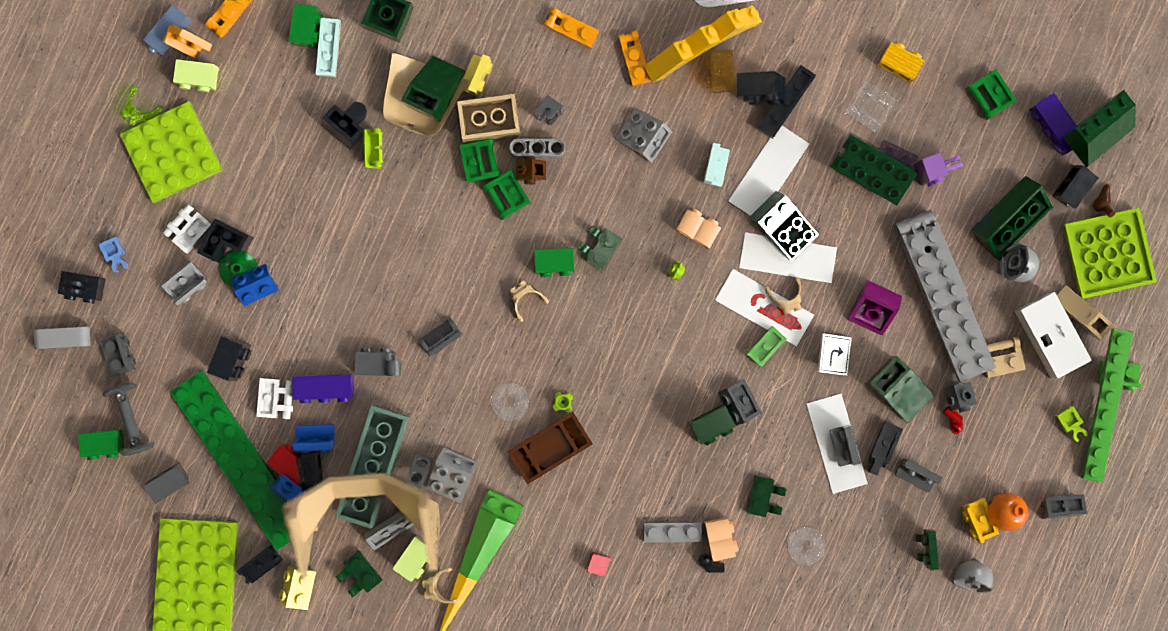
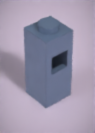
M172 5L143 39L148 44L146 48L154 54L159 52L161 55H164L171 47L163 43L170 24L185 30L192 20Z

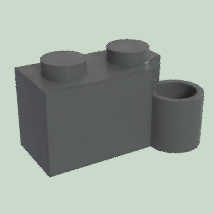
M361 348V352H355V375L401 376V361H396V353H391V349H380V352H372V348Z

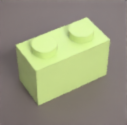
M176 59L173 82L180 89L190 90L191 87L198 88V91L201 92L216 90L219 68L215 64Z
M416 535L393 567L394 571L410 582L414 578L417 580L424 572L422 569L425 562L428 563L425 541L421 537Z

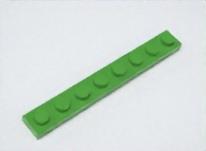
M1111 329L1082 472L1084 480L1103 482L1133 337L1132 331Z

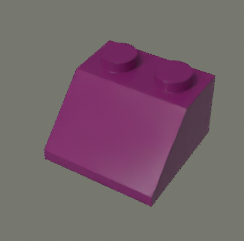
M867 280L856 299L848 320L883 336L900 309L902 296Z

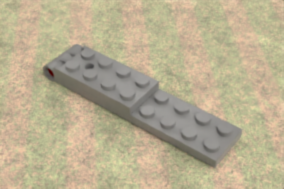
M932 210L895 223L896 233L899 236L958 382L996 368L967 299L968 294ZM925 247L930 249L929 253L925 252Z

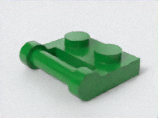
M997 69L966 88L968 93L971 92L979 104L986 120L1017 101ZM982 85L996 107L995 109L991 110L978 87Z
M494 139L459 145L467 183L494 179L501 176L497 168L493 149L495 145ZM483 147L486 148L490 172L488 173L484 171L480 148Z
M512 170L482 187L497 208L498 216L501 220L506 219L531 203L520 183L516 180ZM497 185L500 187L511 208L505 209L494 187Z

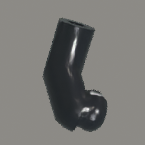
M705 553L699 557V564L706 572H725L724 563H714L710 556Z

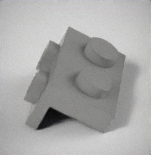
M190 260L161 283V287L173 298L174 303L178 306L180 303H186L191 298L190 295L195 291H201L206 286L207 279L201 270Z

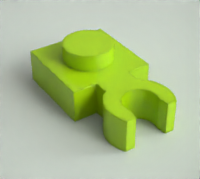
M1070 406L1055 415L1064 432L1071 431V439L1074 442H1079L1077 438V433L1081 432L1083 437L1088 436L1086 430L1079 426L1084 422L1074 406Z

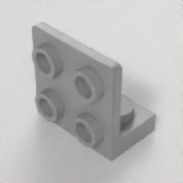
M635 108L615 139L638 152L646 161L652 163L672 134V130L663 121Z
M443 447L435 462L426 488L461 503L478 462Z

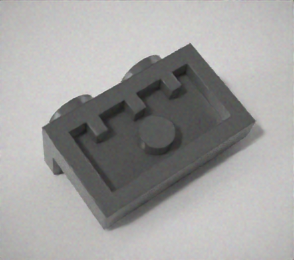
M117 333L115 336L100 340L111 377L136 370L134 366L136 365L135 357L129 350L130 341L124 333Z
M745 379L718 392L722 404L726 406L736 426L746 423L762 413Z
M845 425L830 429L829 432L838 466L861 464L852 426Z
M905 458L902 459L895 473V476L926 492L931 491L934 483L940 484L943 478Z

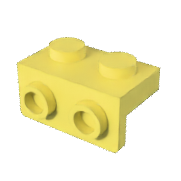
M475 54L472 56L464 79L468 80L463 89L464 92L474 96L482 92L485 85L484 78L486 74L489 75L493 65L489 56L484 54L482 57Z
M288 565L283 575V589L279 593L280 603L287 608L308 610L316 572L314 570H307L306 580H301L300 572L297 573L295 567Z

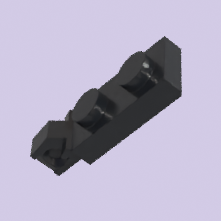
M884 421L870 453L868 461L872 463L868 471L869 473L878 475L880 468H885L889 464L902 434V428Z

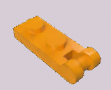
M225 0L216 13L208 19L205 26L210 30L213 29L216 35L222 38L252 0ZM220 19L224 21L222 26L218 24Z
M552 7L549 12L550 16L543 25L591 49L599 34V30ZM557 18L562 20L560 25L555 24Z
M637 30L631 31V34L618 35L632 87L651 82V78L644 68L646 61ZM633 41L634 46L628 47L627 42Z

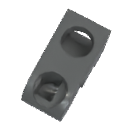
M415 454L406 484L421 491L424 481L430 472L432 458ZM424 461L427 466L417 465V462Z

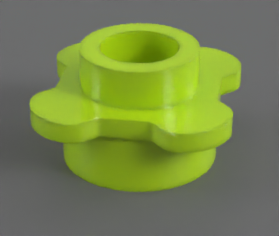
M676 261L670 266L668 278L679 280L685 271L682 262Z
M557 392L554 396L556 398L553 405L554 410L570 412L572 410L571 401L573 400V395Z

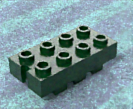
M850 132L842 145L845 150L843 153H837L830 167L897 206L918 174L917 170Z

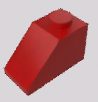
M281 444L266 463L280 475L284 474L297 486H300L302 481L298 454L295 453L296 451H293L292 445Z

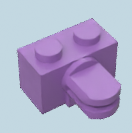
M941 153L915 163L914 167L918 172L917 176L921 186L927 184L928 187L939 184L944 181L943 177L948 175L947 172L963 167L962 163L947 168L945 166L960 160V155L943 161Z

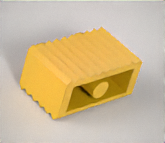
M891 42L877 65L908 83L913 82L925 60L921 59L922 56L914 51L910 53L905 50V46L901 43Z

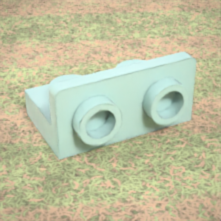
M713 143L703 183L721 187L730 150L720 148L721 144Z

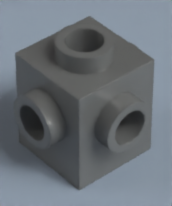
M970 382L956 384L944 389L946 401L951 411L967 412L971 410V406L977 404L976 395Z

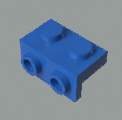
M266 264L238 275L231 280L234 293L244 306L279 291L278 285L270 275Z
M334 424L297 425L295 428L296 439L293 442V451L308 453L311 450H318L319 452L332 450L336 443Z
M284 474L272 482L268 488L285 503L305 493L304 490Z

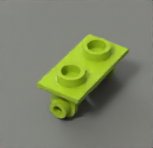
M379 128L373 130L364 129V168L381 169L383 161L380 146H382L383 133Z

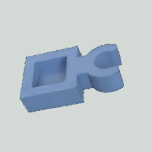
M118 237L98 244L106 262H113L112 270L115 273L119 272L117 266L120 263L123 265V268H128V263L121 258L126 253Z

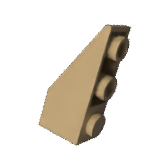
M1067 285L1057 294L1064 310L1094 338L1101 340L1114 326L1098 310Z

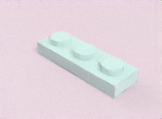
M321 18L316 65L317 76L336 78L341 28L340 19Z

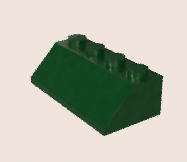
M1125 90L1107 100L1063 136L1085 167L1092 164L1135 128L1136 105Z
M1025 176L971 230L977 240L1000 261L1008 253L1006 250L1013 244H1017L1053 207L1043 186Z

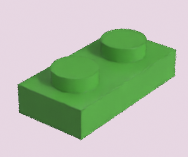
M771 326L746 355L762 367L787 338L775 327Z

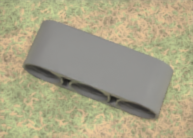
M514 139L509 146L510 152L515 158L557 159L565 154V144L560 139ZM516 144L523 145L524 149L521 153L513 151ZM540 144L543 150L540 153L533 152L532 148L534 145ZM559 144L562 147L561 152H552V146Z
M90 327L34 330V349L91 346Z

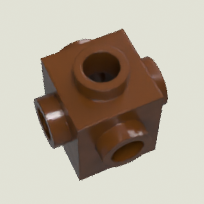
M524 157V160L516 161V180L524 181L526 185H534L536 181L546 180V161L537 160L536 157Z

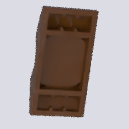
M572 411L507 452L528 485L593 445Z

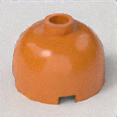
M999 493L992 498L991 504L988 505V517L991 524L999 528L998 530L1014 531L1025 524L1028 518V507L1020 496L1014 493Z

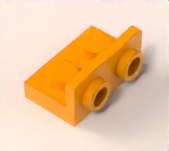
M171 24L163 39V43L191 57H195L197 51L201 52L202 49L210 51L212 44Z

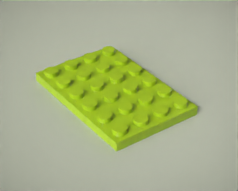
M160 518L153 631L232 630L239 522Z

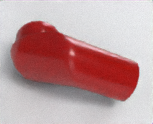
M947 406L943 413L950 418L951 432L959 434L963 430V417L957 411H951L950 407Z

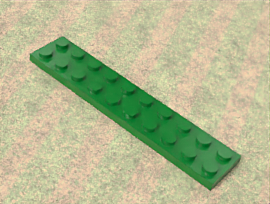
M201 370L170 391V394L275 550L278 551L290 542L282 507L287 503L268 489L271 483L276 480L275 476L205 372Z

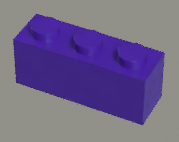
M1053 93L1030 108V111L1032 112V118L1042 126L1044 135L1054 143V149L1063 156L1072 151L1063 136L1073 129L1076 123Z
M354 375L293 377V400H299V403H311V399H318V403L330 402V399L337 398V402H349V398H354Z

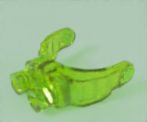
M137 86L133 87L129 93L127 104L120 113L124 119H129L128 121L132 126L144 120L154 118L163 109L162 106H159L151 112L136 110L132 106L131 100L139 89Z

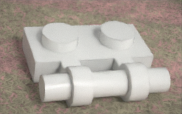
M189 204L184 209L181 208L178 212L179 215L173 222L170 221L167 224V229L163 232L167 237H170L174 232L176 236L172 242L186 254L194 248L211 226V223L198 212L192 217L190 213L194 208ZM186 220L188 223L180 230L178 227Z
M260 378L256 417L277 418L278 411H283V419H290L291 412H293V406L291 405L293 381L286 380L285 388H282L278 379ZM279 393L285 394L284 405H278Z

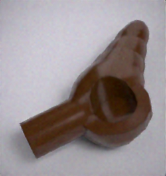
M1107 183L1099 197L1093 202V208L1098 212L1104 211L1111 218L1115 215V212L1110 206L1111 192L1110 185Z

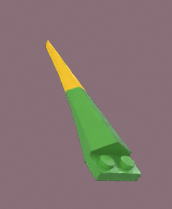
M492 489L488 490L480 507L450 600L457 599V603L448 604L440 631L446 630L514 527L524 507L523 504Z

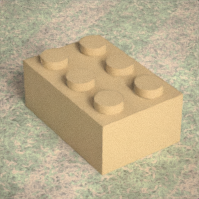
M515 94L457 101L461 135L464 143L521 136Z

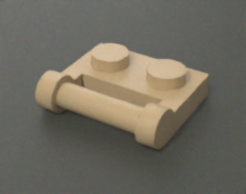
M1018 336L1011 337L1010 340L987 345L989 352L1013 347L1014 350L1013 353L992 357L996 368L985 372L987 378L1026 370Z

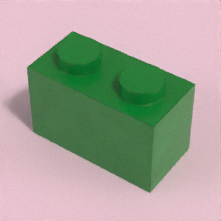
M294 3L289 42L292 45L315 48V43L319 42V32L317 30L322 18V13H320L318 7Z
M573 248L534 250L536 274H540V277H552V273H559V276H571V272H574Z
M122 429L78 434L80 457H87V460L99 459V455H106V458L118 457V453L124 451Z

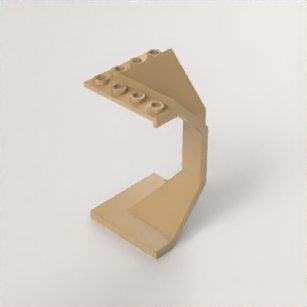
M385 473L327 478L282 506L293 557H297L296 571L297 573L300 572L301 580H306L313 533L318 531V522L335 498L385 494L424 535L429 570H437L440 531L438 503L429 499L427 493Z

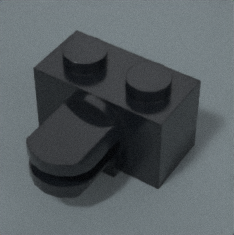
M360 102L352 103L344 112L334 105L322 117L321 126L350 150L363 137L364 129L359 124L366 117L367 109Z
M62 271L57 294L64 295V299L76 301V297L83 298L82 302L94 304L95 300L102 301L106 279Z

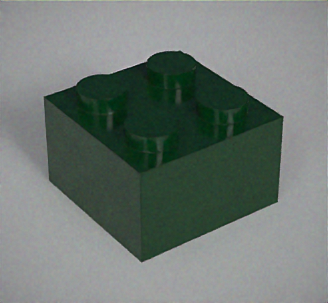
M371 0L361 24L364 29L400 43L414 7L411 2L406 0Z
M720 405L688 422L698 443L706 446L715 442V437L719 435L724 437L734 432L732 428L736 427L725 405Z

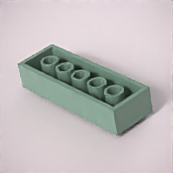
M371 405L348 476L380 473L392 476L411 416ZM385 495L341 498L335 517L373 529L376 526Z

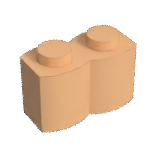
M694 208L692 210L687 209L675 230L709 249L721 229L718 226L719 223L711 218H708V220L701 217L702 213Z
M727 517L705 521L712 560L717 561L736 557L735 552L738 551L736 540H732L731 533H734L733 522L729 521Z

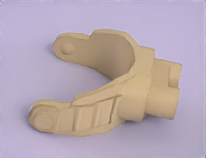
M795 277L798 291L791 301H780L771 294L769 287L765 288L766 293L783 310L784 315L790 314L792 309L794 311L802 309L800 305L801 282L799 277Z
M525 281L520 282L517 289L514 287L509 290L513 296L511 299L515 304V313L521 322L524 320L518 313L517 305L523 295L537 293L542 296L544 302L549 303L547 297L539 291H535L530 285L528 286Z
M448 567L440 570L435 576L422 581L423 588H426V592H424L425 599L432 598V600H438L446 604L457 603V599L447 600L443 598L437 589L439 576L443 572L452 571V568Z

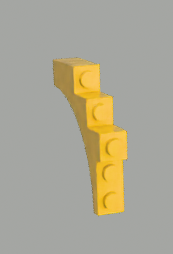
M753 6L741 10L734 9L728 11L712 24L700 27L686 39L673 43L644 65V68L653 83L662 80L712 47L759 25L762 22L759 13Z

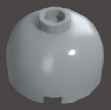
M1020 243L1013 244L1006 250L1008 252L1006 257L1001 259V274L1007 280L1015 283L1027 282L1037 274L1040 263L1039 257L1032 248Z
M972 558L971 561H965L957 567L953 581L956 586L970 591V588L977 589L976 592L989 593L992 591L994 576L991 569L983 564L982 560Z

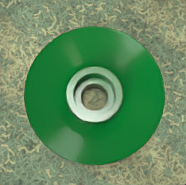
M232 251L225 255L220 263V276L228 286L233 287L231 281L233 278L253 270L258 265L250 253L246 252V254L238 251ZM237 265L240 266L239 272L234 271V267Z

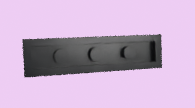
M800 65L786 85L785 101L773 104L757 129L773 139L816 75Z

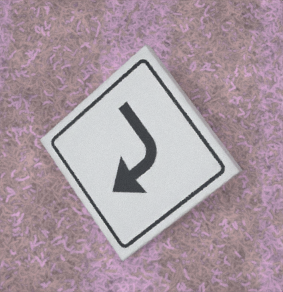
M821 334L817 372L847 376L851 346L850 337Z

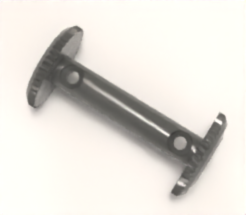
M134 383L112 387L102 394L103 397L111 395L116 397L131 449L120 452L123 456H130L149 450L155 445L154 442L142 444L126 392L137 387Z

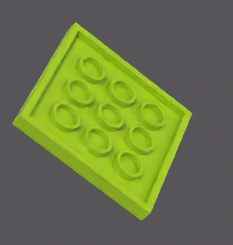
M189 101L120 134L152 203L163 200L223 171Z
M1140 208L1115 213L1111 218L1104 215L1063 225L1078 293L1083 299L1157 282Z

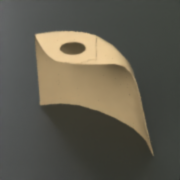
M392 53L383 105L384 118L397 126L427 136L436 135L445 124L468 80L462 78L441 121H436L407 107L401 101L409 83L425 66V63Z

